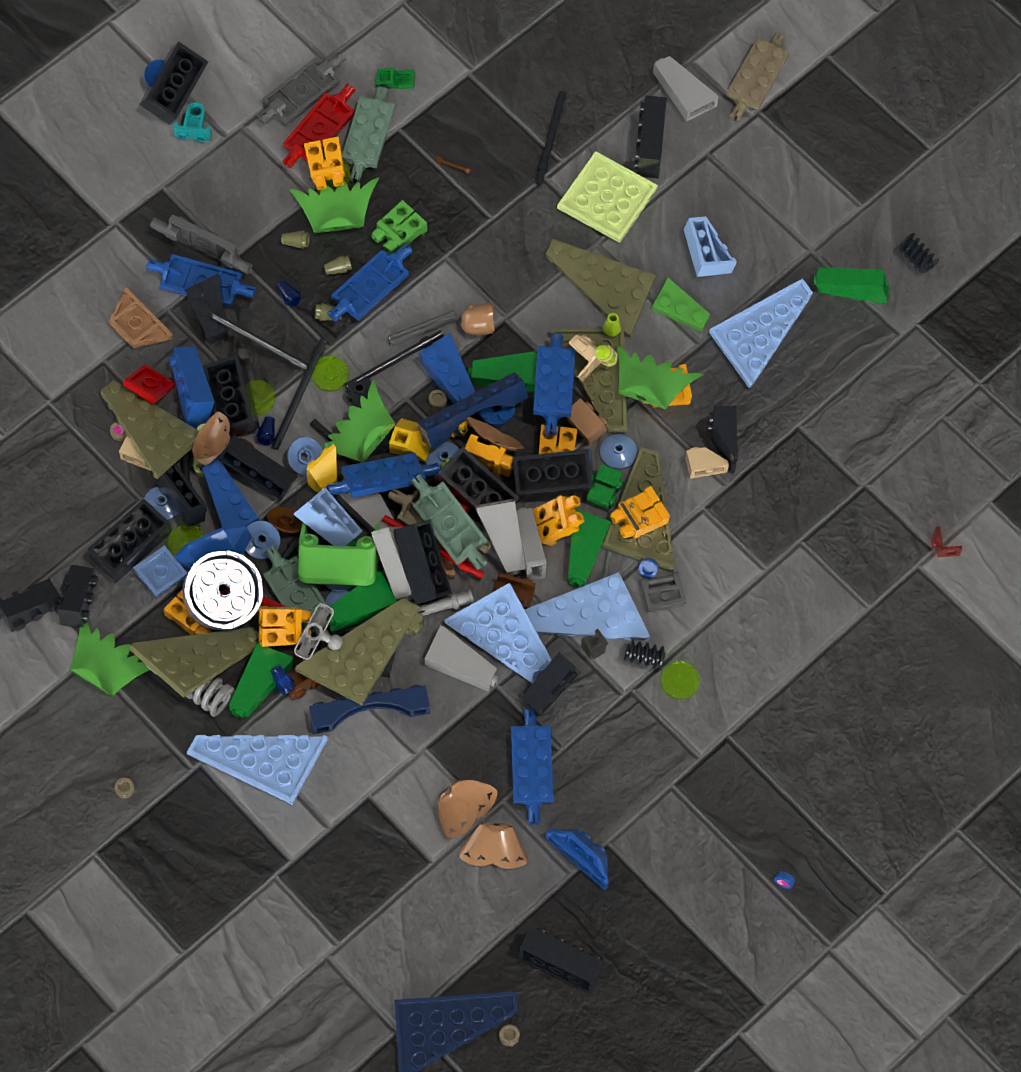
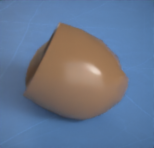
M493 302L468 307L463 312L462 321L460 322L462 329L466 333L477 336L494 333Z

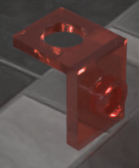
M937 526L933 533L934 537L931 540L932 548L936 549V556H960L962 546L943 547L940 526Z

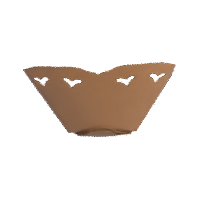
M216 412L198 432L193 444L192 452L194 458L204 466L209 465L217 458L230 441L229 420L221 412ZM201 455H206L209 457L203 459Z
M467 418L474 431L486 442V445H495L499 450L500 447L506 449V453L524 449L522 444L513 437L501 433L487 423Z
M458 780L448 786L441 793L437 801L439 817L446 837L455 838L461 836L472 827L475 819L488 813L497 798V790L489 784L474 780ZM451 788V792L445 794ZM492 792V795H490V800H489L487 794H489V793ZM479 805H485V807H482L481 810L478 811ZM467 821V823L464 824L463 827H461V822Z
M505 823L479 824L462 846L459 853L460 859L475 866H486L493 863L500 868L511 869L528 863L527 854L512 826ZM469 852L470 858L464 855V853ZM480 855H482V856L485 858V860H483V859H481V858H480L479 860H477V858H478ZM519 856L523 858V860L516 862ZM507 857L509 862L501 861V859Z

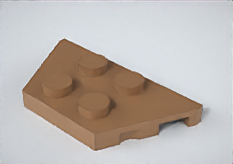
M126 287L123 290L121 300L118 301L115 307V312L112 313L109 319L110 325L134 349L173 339V334Z

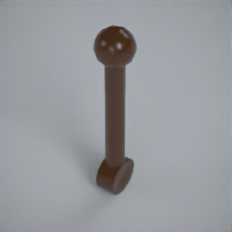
M441 156L436 157L437 164L443 163L463 170L466 174L471 172L470 167H462L443 160Z

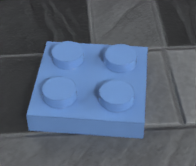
M165 545L133 567L134 571L156 598L184 580L187 572Z

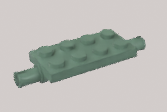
M377 87L374 99L360 96L342 153L343 161L349 162L353 167L349 177L351 183H354L355 179V184L360 182L362 173L366 168L372 167L377 169L395 111V104L385 102L388 89L383 87L382 91V87Z
M421 474L417 475L416 478L420 483L415 478L411 480V483L420 492V498L413 504V507L424 521L431 520L435 536L457 565L469 557L476 569H481L482 566L478 561L483 566L487 564V561L482 557L478 549L488 542L486 537L444 482L436 487H432L427 484Z
M275 545L270 546L272 550L270 548L265 550V554H267L273 565L270 571L263 574V578L280 604L287 607H299L300 609L311 611V616L318 604L323 603L327 605L314 584L303 583L299 580L297 556L290 560H285V558L281 557ZM317 608L315 615H318L321 608ZM302 622L301 629H305L308 622ZM317 626L310 627L311 633L315 632L317 636L320 634V629ZM326 629L324 633L330 635V633ZM320 640L322 642V645L327 644V642Z

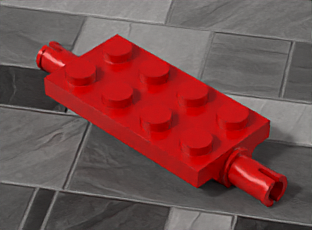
M347 83L339 94L333 96L325 92L284 141L283 147L290 151L285 159L282 160L285 166L289 164L288 168L291 169L299 158L308 162L305 143L320 140L324 152L322 140L336 137L355 115V110L348 106L347 100L356 91L352 85L350 86Z

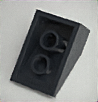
M714 405L713 412H709L707 431L711 432V440L721 457L728 461V470L730 473H735L738 458L737 407Z

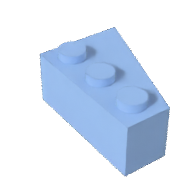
M707 217L688 218L683 230L697 277L732 273L737 261L730 256L727 246L722 244L718 238V233Z
M326 488L322 489L294 513L297 518L333 546H346L362 532L361 528Z

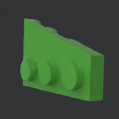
M667 278L652 306L653 311L700 332L703 331L710 318V314L669 278Z

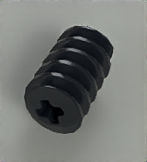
M911 233L904 239L899 247V251L904 253V256L909 258V262L914 263V267L919 268L918 271L923 274L934 268L939 262V258L932 260L935 254L928 255L930 249L923 250L925 243L918 245L921 239L916 238L914 240L913 238L916 234Z
M631 639L627 644L623 661L627 657H629V663H633L636 659L637 665L644 661L645 667H648L651 662L652 669H655L659 664L661 671L666 652L664 646H661L658 651L656 644L650 649L648 642L642 647L640 640L634 645V639Z

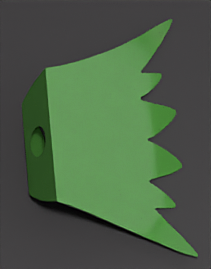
M379 178L371 180L361 189L360 182H357L351 191H349L345 181L344 185L338 186L335 192L327 185L326 189L320 190V195L310 188L308 189L309 196L298 190H289L304 210L314 233L360 228L364 226L368 202Z
M617 345L619 357L618 393L645 403L667 409L673 399L687 385L704 375L701 373L681 375L684 370L683 368L671 373V361L661 363L656 367L652 355L646 356L640 362L636 352L633 353L631 358L622 347Z
M374 380L368 391V399L363 396L360 398L362 408L349 406L350 420H341L335 423L340 434L328 435L333 441L321 445L323 450L334 444L338 455L364 463L396 425L379 396Z
M85 622L84 627H80L70 671L111 696H114L134 678L149 671L144 662H137L139 658L136 655L127 658L130 652V644L114 648L115 638L113 634L107 635L100 641L98 628L91 634L88 622Z

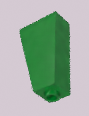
M819 267L818 274L814 276V285H817L819 293L880 304H887L890 287L884 270Z
M537 351L474 360L472 367L468 368V376L473 386L487 387L491 383L497 382L506 375L515 372L524 380L526 391L535 393Z
M575 508L576 512L583 515L584 522L579 525V531L572 533L568 582L575 587H583L587 585L611 521Z
M381 571L377 572L376 580L373 584L368 586L358 585L329 606L334 610L333 617L328 624L332 632L367 621L397 602ZM329 613L327 621H329L332 614Z
M257 643L229 703L230 712L239 718H249L278 685V681L291 670L294 665L293 657L266 646L262 647Z

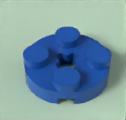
M496 405L501 408L498 412H494V409H491L494 406L477 411L484 423L494 428L505 426L506 423L513 419L515 405Z

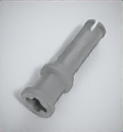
M467 589L466 592L459 594L452 593L448 598L419 605L420 610L418 613L425 616L451 608L458 610L459 607L473 604L474 599L471 589Z

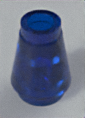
M284 280L277 284V289L286 305L295 307L300 303L301 296L299 291Z
M267 416L264 418L256 435L257 441L261 445H271L275 440V419L273 417Z
M280 664L270 670L277 690L282 695L288 694L296 688L295 681Z

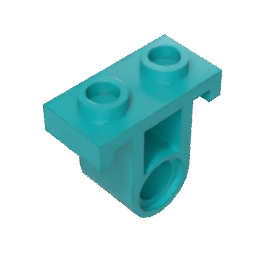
M193 102L188 105L183 126H180L178 122L174 123L175 137L182 140L193 139L199 142H211V126H207V129H204L206 116L204 106L201 103Z

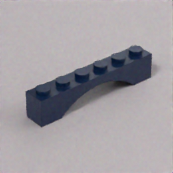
M515 372L508 374L497 382L491 383L489 386L457 401V403L417 423L423 442L433 449L448 441L456 428L477 411L496 405L514 406L528 399L524 380Z
M413 685L408 689L395 688L385 693L380 691L373 692L371 695H368L363 705L350 699L344 700L342 698L334 699L328 703L316 702L309 706L313 733L320 734L334 731L348 717L372 709L393 710L409 717L430 714L426 685Z

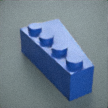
M451 333L419 352L421 365L438 387L447 394V398L452 405L475 392Z
M196 346L174 347L173 353L169 357V363L172 366L183 419L188 425L197 428L201 424H206L210 419L215 401Z
M217 459L202 468L221 528L239 526L241 524H245L247 527L251 523L259 521V517L220 460Z

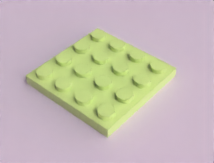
M595 151L558 203L557 209L620 243L656 192L658 185Z

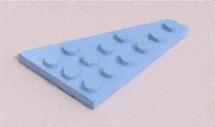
M803 278L709 330L713 339L748 388L753 386L812 297L813 292Z
M619 572L525 609L538 635H544L545 633L572 637L576 635L580 637L597 636L607 639H644V641L650 639V635Z
M510 583L444 620L445 624L531 683L536 681L537 676L552 661Z
M196 735L187 751V755L293 805L324 749L328 737L325 735L323 737H309V735L299 737L295 735H278V737H265L264 735L254 737L251 735H234V737Z

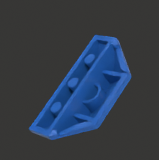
M245 524L222 527L187 543L174 556L185 570H190L200 558L212 552L232 551L242 555L252 536Z
M558 829L546 832V840L604 891L608 888L607 855L602 846L599 844L595 845L586 832L583 831L581 833L578 829Z

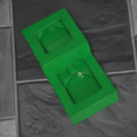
M394 67L377 69L376 86L390 89H411L415 87L416 73L414 69L396 71Z

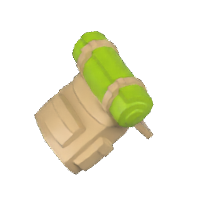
M575 335L569 342L589 362L577 376L582 382L599 364L602 363L607 367H613L618 361V354L609 345L597 347L595 342L586 335Z

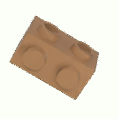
M580 398L572 405L571 417L565 418L573 428L577 429V432L586 442L591 445L607 431L606 421L600 414L597 416L593 412L594 408L588 401L585 403Z

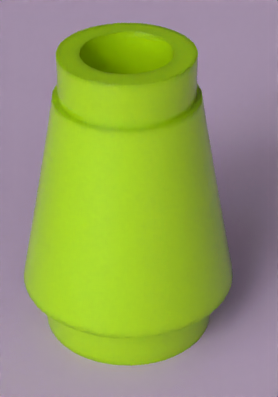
M615 313L609 314L603 325L604 333L610 337H614L621 332L619 317Z

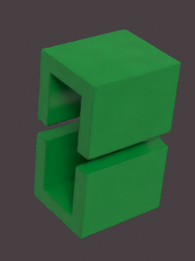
M601 464L595 477V488H590L586 504L608 512L609 507H613L616 502L617 496L615 494L617 490L621 491L624 480H622L623 472Z

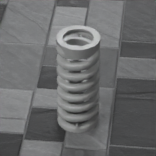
M216 678L213 682V679H211L186 697L193 699L195 704L201 705L203 710L210 711L211 716H217L228 705L235 691L229 684L222 685L221 678ZM206 690L204 696L200 698V695ZM216 694L213 701L208 704L209 700Z

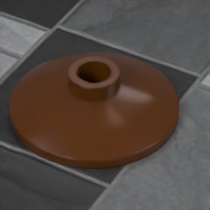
M286 507L272 508L267 515L269 523L283 532H299L303 523L294 515L296 511Z

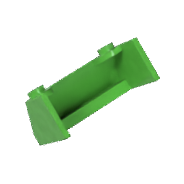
M304 522L302 523L298 556V577L301 582L368 586L375 582L379 553L373 537L364 536L357 541L356 547L318 545L317 536L308 534L307 525ZM380 524L375 525V531L380 530Z

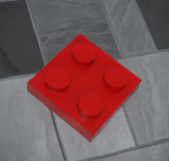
M144 364L124 380L123 386L143 397L146 401L155 404L172 391L176 383Z

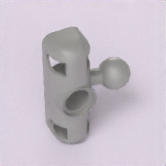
M323 603L317 605L294 649V653L297 656L309 660L320 640L327 642L332 650H338L342 647L343 640L339 635L330 636L324 633L334 614V610ZM317 608H321L318 615H315ZM329 613L332 614L329 621H327ZM311 626H317L320 629V634L317 637L309 635L308 630ZM301 642L302 645H301L300 649L297 650L296 648H297L298 644ZM313 648L314 650L311 656H309L308 653L310 649Z

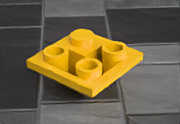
M401 418L392 433L389 442V452L400 456L415 453L418 461L426 463L431 448L423 442L418 424Z
M334 444L329 448L326 447L321 452L319 458L312 460L307 465V482L316 493H319L324 488L327 489V484L337 483V452Z

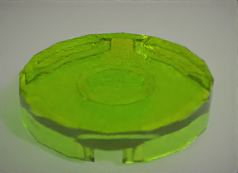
M325 356L319 359L312 374V381L315 386L326 392L342 389L349 378L348 366L342 359H338L335 356Z
M262 380L249 381L257 416L267 414L272 410L275 403L273 387Z
M182 524L175 530L173 529L168 537L169 551L174 556L187 543L205 535L195 525L187 527L186 524Z
M686 662L672 663L664 669L661 675L663 691L669 697L676 700H685L692 697L697 692L700 684L698 672L691 664Z

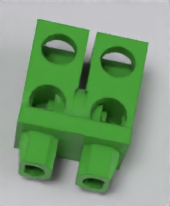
M402 200L382 220L377 222V228L372 233V239L379 243L385 238L387 242L383 245V248L388 254L399 250L404 244L409 245L420 234L426 233L427 222L416 212L414 213V210Z

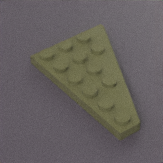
M552 239L546 253V258L551 263H554L560 272L562 271L570 278L569 280L579 290L583 291L584 295L588 299L590 298L606 317L611 313L617 314L626 337L631 338L656 275Z
M603 328L551 329V335L557 333L556 340H558V333L563 335L562 348H573L569 344L570 340L575 335H586L595 342L597 347L609 345L617 354V345L624 349V328H621V332L614 337L606 335ZM575 350L574 376L597 415L600 414L605 419L607 432H627L626 396L618 393L619 357L616 365L613 367H607L602 363L599 364L582 382L577 376L589 362Z
M114 380L101 390V396L108 403L110 410H113L116 414L117 421L126 431L128 438H131L134 442L135 448L141 458L145 460L146 466H149L154 473V478L158 479L193 448L195 438L199 432L197 429L155 404L146 401L143 397Z
M641 447L619 503L641 494L646 488L652 486L660 499L659 502H662L667 510L659 453ZM612 521L603 543V548L640 561L645 558H653L657 561L660 568L674 571L675 564L669 523L644 535H640L636 539L633 536L623 539L619 529L625 525L624 522L621 521L614 524Z
M402 598L342 636L343 644L340 649L332 650L329 646H326L312 655L309 660H304L295 668L296 672L363 705L418 614L420 607Z
M253 627L144 641L131 644L129 650L184 698L252 653L257 643L259 644V632Z

